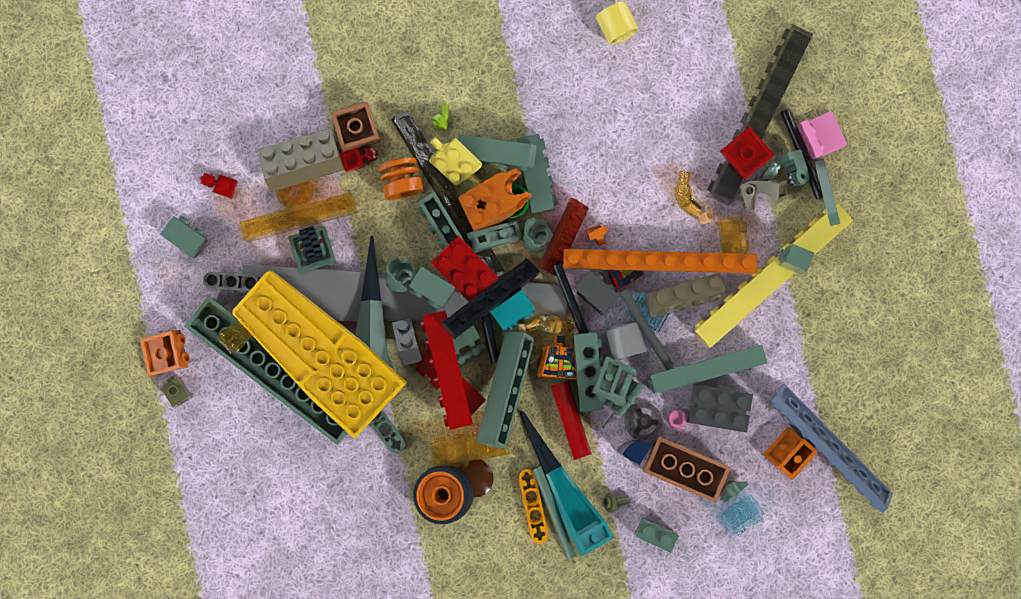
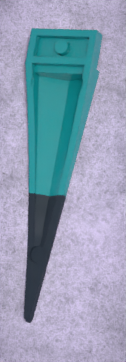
M520 411V416L543 469L569 538L573 540L580 556H584L612 540L614 536L605 519L561 466L525 412Z

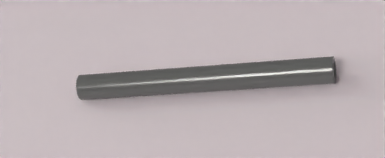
M626 287L620 289L618 293L665 369L670 370L674 367L672 360Z

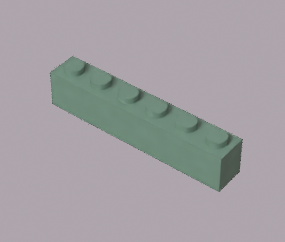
M506 331L502 342V348L476 441L486 447L507 448L535 341L533 337L524 332Z

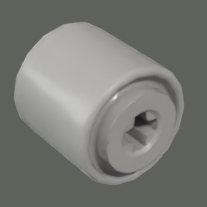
M624 322L611 326L609 330H606V336L614 360L647 352L642 332L637 322Z

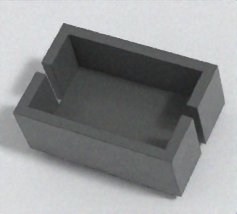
M693 385L690 402H696V406H690L687 423L747 433L750 415H746V412H751L753 394Z

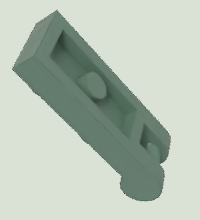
M517 221L476 230L467 234L468 240L473 245L471 248L475 253L521 241L523 238ZM482 237L484 242L480 243L478 238Z

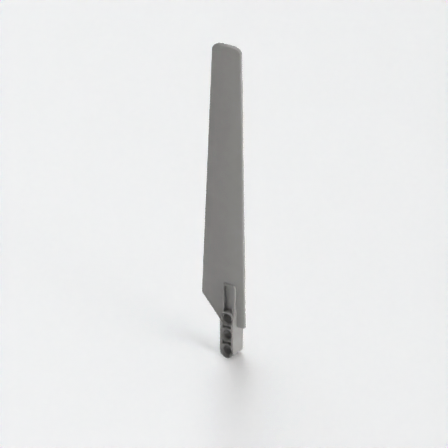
M243 264L242 273L208 272L203 277V283L209 289L241 291L246 296L252 289L248 287L247 281L253 277L257 283L266 272L272 270L337 322H358L365 272L313 269L299 274L297 267ZM378 273L384 322H397L407 318H411L412 322H420L424 320L423 315L446 310L447 316L450 317L468 303L455 288L444 309L439 307L437 310L427 303L428 299L424 297L419 299L411 293L410 287L405 292H396L389 289L386 285V273ZM213 275L218 280L214 286L209 283V279ZM232 276L237 280L234 287L228 284V280ZM438 276V277H440L441 279H443L444 281H446V282H448L449 284H451L445 277ZM529 282L522 287L535 309L532 316L525 320L521 318L518 321H536L538 319L540 321H560L564 319L567 311V302L559 284ZM490 312L491 322H497Z

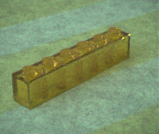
M352 192L240 221L239 223L243 239L249 243L357 214L358 210Z

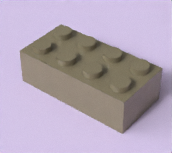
M332 128L258 149L264 179L270 192L344 170Z

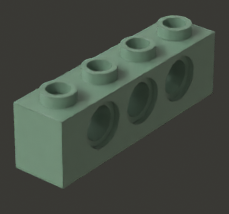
M597 332L573 334L579 411L604 410L603 405H606V398L596 394L589 396L586 392L589 386L595 385L600 367L603 364V357L599 355L598 350L599 347H602L601 336H597ZM586 347L593 349V355L589 358L583 355V350ZM589 366H593L595 369V373L591 377L585 375V369Z

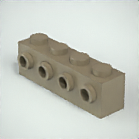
M720 273L649 292L644 299V303L650 318L662 317L670 312H680L691 306L698 307L705 302L718 301L722 298L721 296L725 293L726 288Z

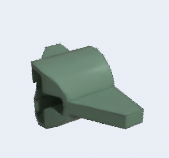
M729 481V484H726L722 501L725 503L749 485L747 481Z

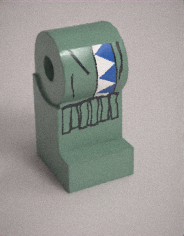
M801 149L776 157L778 164H783L787 175L786 179H788L790 187L797 188L809 182L810 177Z

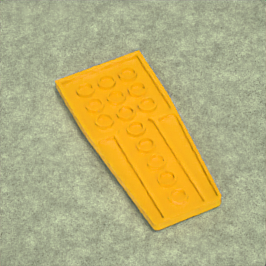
M272 270L266 272L232 311L237 320L311 400L354 439L407 383L363 341Z

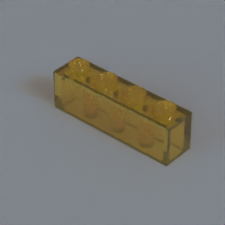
M472 432L470 437H465L464 434L453 435V439L446 440L445 437L434 438V442L430 443L433 466L510 455L509 443L506 449L486 447L476 442L478 432Z

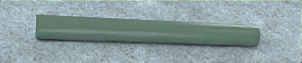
M537 466L532 469L565 555L567 559L576 556L543 469L541 466Z

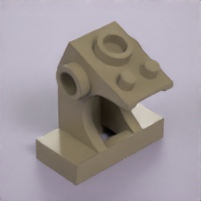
M755 178L739 185L740 197L745 201V204H743L744 209L747 208L748 212L755 209V198L758 193H765L770 196L771 203H779L786 199L788 179Z

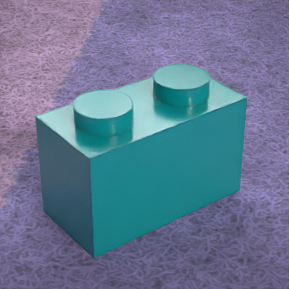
M521 288L493 309L491 313L504 331L505 329L511 330L518 325L517 321L521 318L525 320L532 316L535 307Z

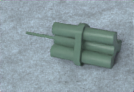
M632 379L625 397L626 403L624 406L616 405L610 400L607 402L606 406L614 412L602 428L606 426L614 414L619 417L623 416L627 409L635 404L634 400L644 389L642 384ZM621 386L615 389V394H619Z

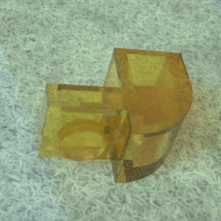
M238 322L235 325L229 326L217 337V340L230 354H234L245 346V343L253 336Z

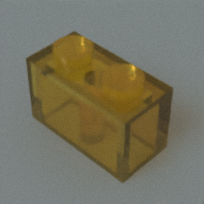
M743 217L719 219L718 230L721 253L747 254L749 251V241L745 240L747 223L743 221Z

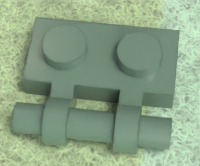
M471 326L456 339L453 338L460 366L465 364L466 360L473 356L477 357L481 355L482 351L486 350L483 343L478 346L475 345L474 341L479 339L480 336L474 326ZM469 344L471 349L460 354L459 349Z

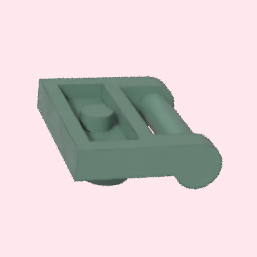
M606 356L592 393L606 398L616 405L624 406L626 394L637 370ZM623 372L625 377L617 395L614 391L620 374Z

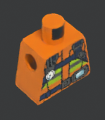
M554 335L553 346L543 347L536 377L577 380L574 348L565 347V336Z

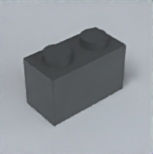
M411 318L392 323L403 365L422 361Z

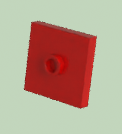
M750 126L720 150V153L744 181L774 156V153Z

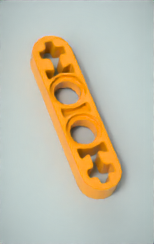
M524 469L519 474V483L530 535L534 542L543 543L548 538V531L538 484L531 469ZM525 472L533 475V478L530 479V484H535V488L523 489V486H527L526 480H522ZM529 491H534L537 494V498L533 502L526 500V493ZM533 510H538L541 513V517L537 521H533L530 518V512ZM543 522L544 525L540 526V530L545 532V535L542 536L541 540H538V537H534V534L537 533L536 526L532 528L531 524Z

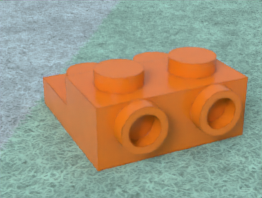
M172 330L140 339L148 377L188 368L190 356L185 352L184 344L186 338L180 330Z

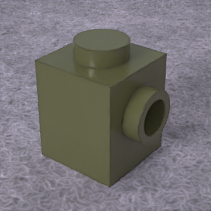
M170 377L163 382L165 385L161 387V390L172 407H178L193 397L181 378Z

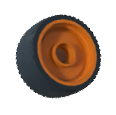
M439 465L425 471L417 480L413 490V501L417 511L424 519L435 524H449L461 519L470 509L474 499V490L470 478L459 468L450 465ZM443 489L447 490L449 494L448 499L442 496Z

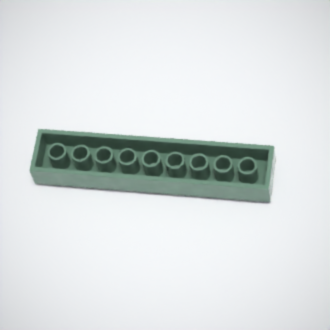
M208 296L184 327L336 445H340L348 433L311 400L230 310L213 297Z

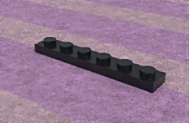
M526 258L444 320L442 327L456 339L537 277L540 270Z

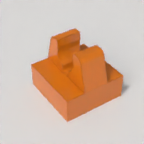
M603 223L585 230L587 237L590 240L595 239L598 246L606 243L603 235L607 234L608 231Z

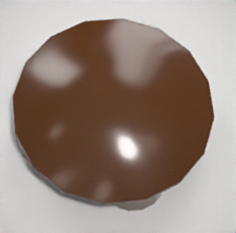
M472 459L462 463L459 469L470 478L474 497L485 495L491 489L494 482L490 466L479 459Z

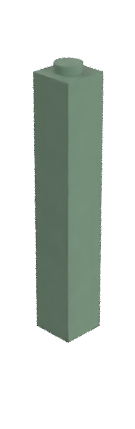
M763 345L649 375L650 379L647 380L649 390H653L654 394L767 364Z

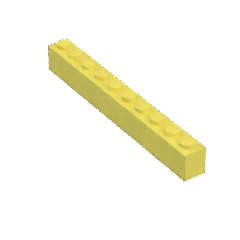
M837 203L836 208L840 224L830 226L825 208L822 211L824 215L820 219L815 217L808 224L810 228L805 232L803 229L794 236L796 240L792 244L814 252L815 255L847 227L853 219ZM787 242L782 248H780V251L792 244ZM775 255L770 257L766 261L767 266L764 269L759 267L757 274H751L753 278L749 282L746 280L737 287L739 291L736 294L730 293L724 298L723 301L725 303L720 308L718 306L714 307L709 312L711 316L708 319L704 320L702 318L694 325L696 329L693 332L708 349L795 273L779 266V255L777 257Z

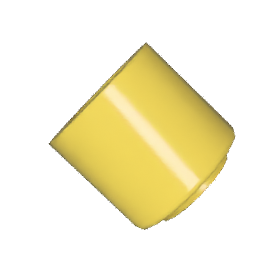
M625 1L615 3L595 16L610 45L628 40L639 29Z

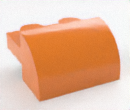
M788 426L762 455L783 475L793 480L818 451Z

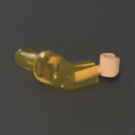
M680 171L678 173V185L674 188V194L680 209L693 218L697 215L701 224H707L713 218L712 212L705 211L702 213L700 211L702 206L693 198L692 189L689 186L690 172L687 171L685 176V171Z
M542 313L525 320L526 324H518L515 327V332L527 334L526 329L530 332L541 329L549 334L557 335L559 332L573 331L574 323L572 320H560L556 316Z

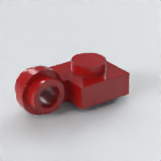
M374 147L365 149L364 154L360 153L359 148L340 153L346 173L365 167L363 159H366L367 162L377 160L379 155Z
M207 173L200 177V184L211 187L213 184L215 185L214 193L232 199L238 184L237 180L220 174L217 181L214 180L215 176Z

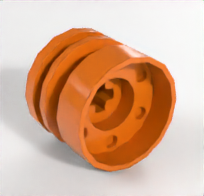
M397 158L377 167L378 172L383 174L380 176V180L390 181V183L382 187L386 200L400 199L424 191L421 177H412V175L419 172L418 167H413L417 164L416 158Z

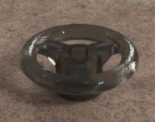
M641 402L634 404L628 409L624 424L630 436L637 440L647 441L659 434L663 419L657 407L650 403ZM641 408L651 410L657 420L652 419L648 414H643ZM635 411L638 417L636 420L637 426L633 430L630 425V418ZM642 418L647 419L646 425L640 423ZM651 425L656 426L650 434H639L642 429H648Z

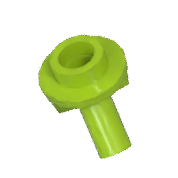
M447 104L441 105V115L437 114L432 117L433 126L440 131L442 129L447 130L449 109Z

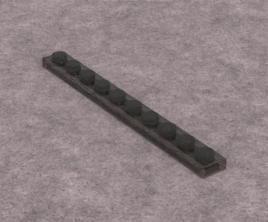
M406 111L394 116L391 121L413 157L416 158L417 164L463 240L471 248L473 245L468 240L467 234L473 232V228L458 199L460 195L452 182L429 162L434 152L410 112ZM482 237L478 238L480 243L484 242ZM492 248L476 253L498 277L506 273Z

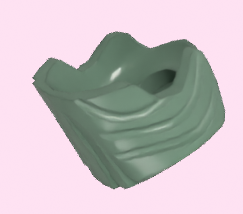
M534 217L525 222L523 245L527 250L540 253L547 248L553 235L548 222L535 219Z
M398 257L391 258L387 264L386 285L393 291L405 292L416 276L412 263L400 260Z

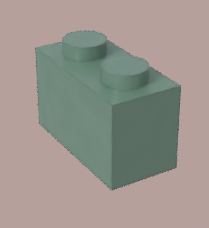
M173 216L160 235L195 259L208 241L204 238L205 233L197 227L193 230L189 227L190 222L183 217L178 219Z
M792 244L781 250L778 260H780L779 266L802 274L808 271L814 252Z
M643 517L634 533L635 537L670 553L679 537L677 533Z

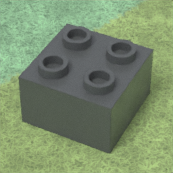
M589 271L573 291L600 315H603L619 297L617 294L618 290L611 284L607 286L602 281L604 278L598 272L592 273Z

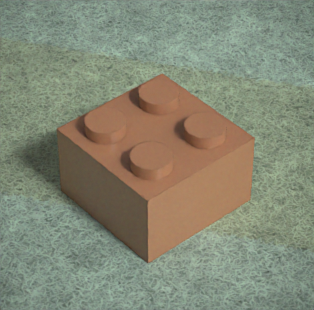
M368 102L331 113L343 152L381 142Z

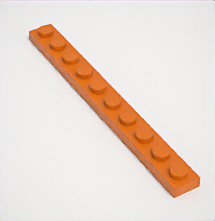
M564 249L563 269L757 274V254Z

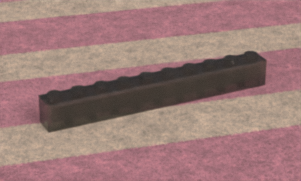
M794 24L790 29H785L781 37L784 41L781 46L777 45L773 53L776 57L773 63L769 62L765 69V72L768 74L765 80L761 78L756 88L759 92L757 96H752L748 104L751 108L748 113L745 112L740 120V123L743 125L740 130L736 129L732 140L749 126L762 140L813 36L812 33ZM725 159L723 164L719 163L715 171L718 174L715 181L711 180L707 190L710 191L708 197L729 206L743 178Z

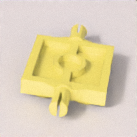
M434 137L430 141L438 151L431 156L429 162L455 186L468 179L475 186L481 184L482 180L474 173L481 168L483 163L459 140L454 138L449 143L442 144Z

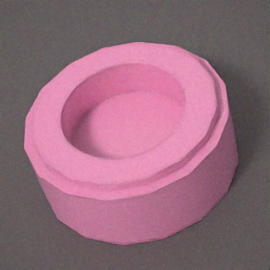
M676 409L670 412L668 422L672 427L682 428L687 423L688 417L684 411Z

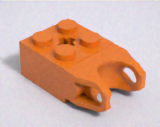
M519 169L498 173L458 197L473 231L497 225L514 215L533 197L528 192L517 195L513 194L512 184L521 174Z

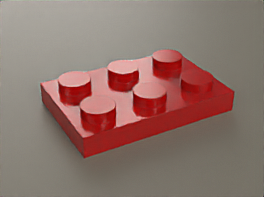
M459 235L430 261L468 302L499 278Z

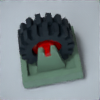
M325 225L314 228V226L300 229L298 234L288 236L299 274L336 263Z

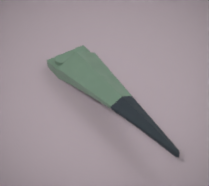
M371 235L356 337L390 366L374 237Z

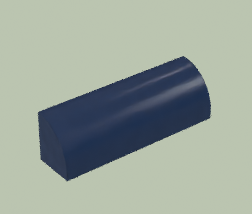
M631 440L624 443L617 452L633 463L640 465L652 444Z

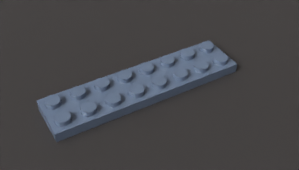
M785 384L781 385L771 400L774 407L787 416V420L800 430L804 438L809 439L814 444L819 453H823L828 458L829 463L833 467H837L842 472L843 477L847 481H851L856 486V490L861 495L867 497L873 508L878 509L881 513L886 511L893 493Z

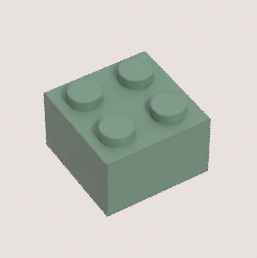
M422 266L409 285L414 296L419 299L423 297L428 299L427 303L437 310L439 307L444 309L455 291L454 286Z

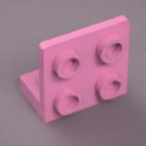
M831 111L810 121H803L797 126L812 161L847 146L846 140Z

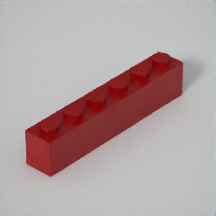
M444 310L423 315L424 320L420 322L423 332L427 331L428 339L425 340L427 351L431 350L433 357L429 359L432 370L436 369L437 377H434L436 389L440 388L442 395L438 397L441 408L445 407L446 415H443L445 427L449 426V429L452 430L473 425L453 337L442 327V322L448 318L447 312Z

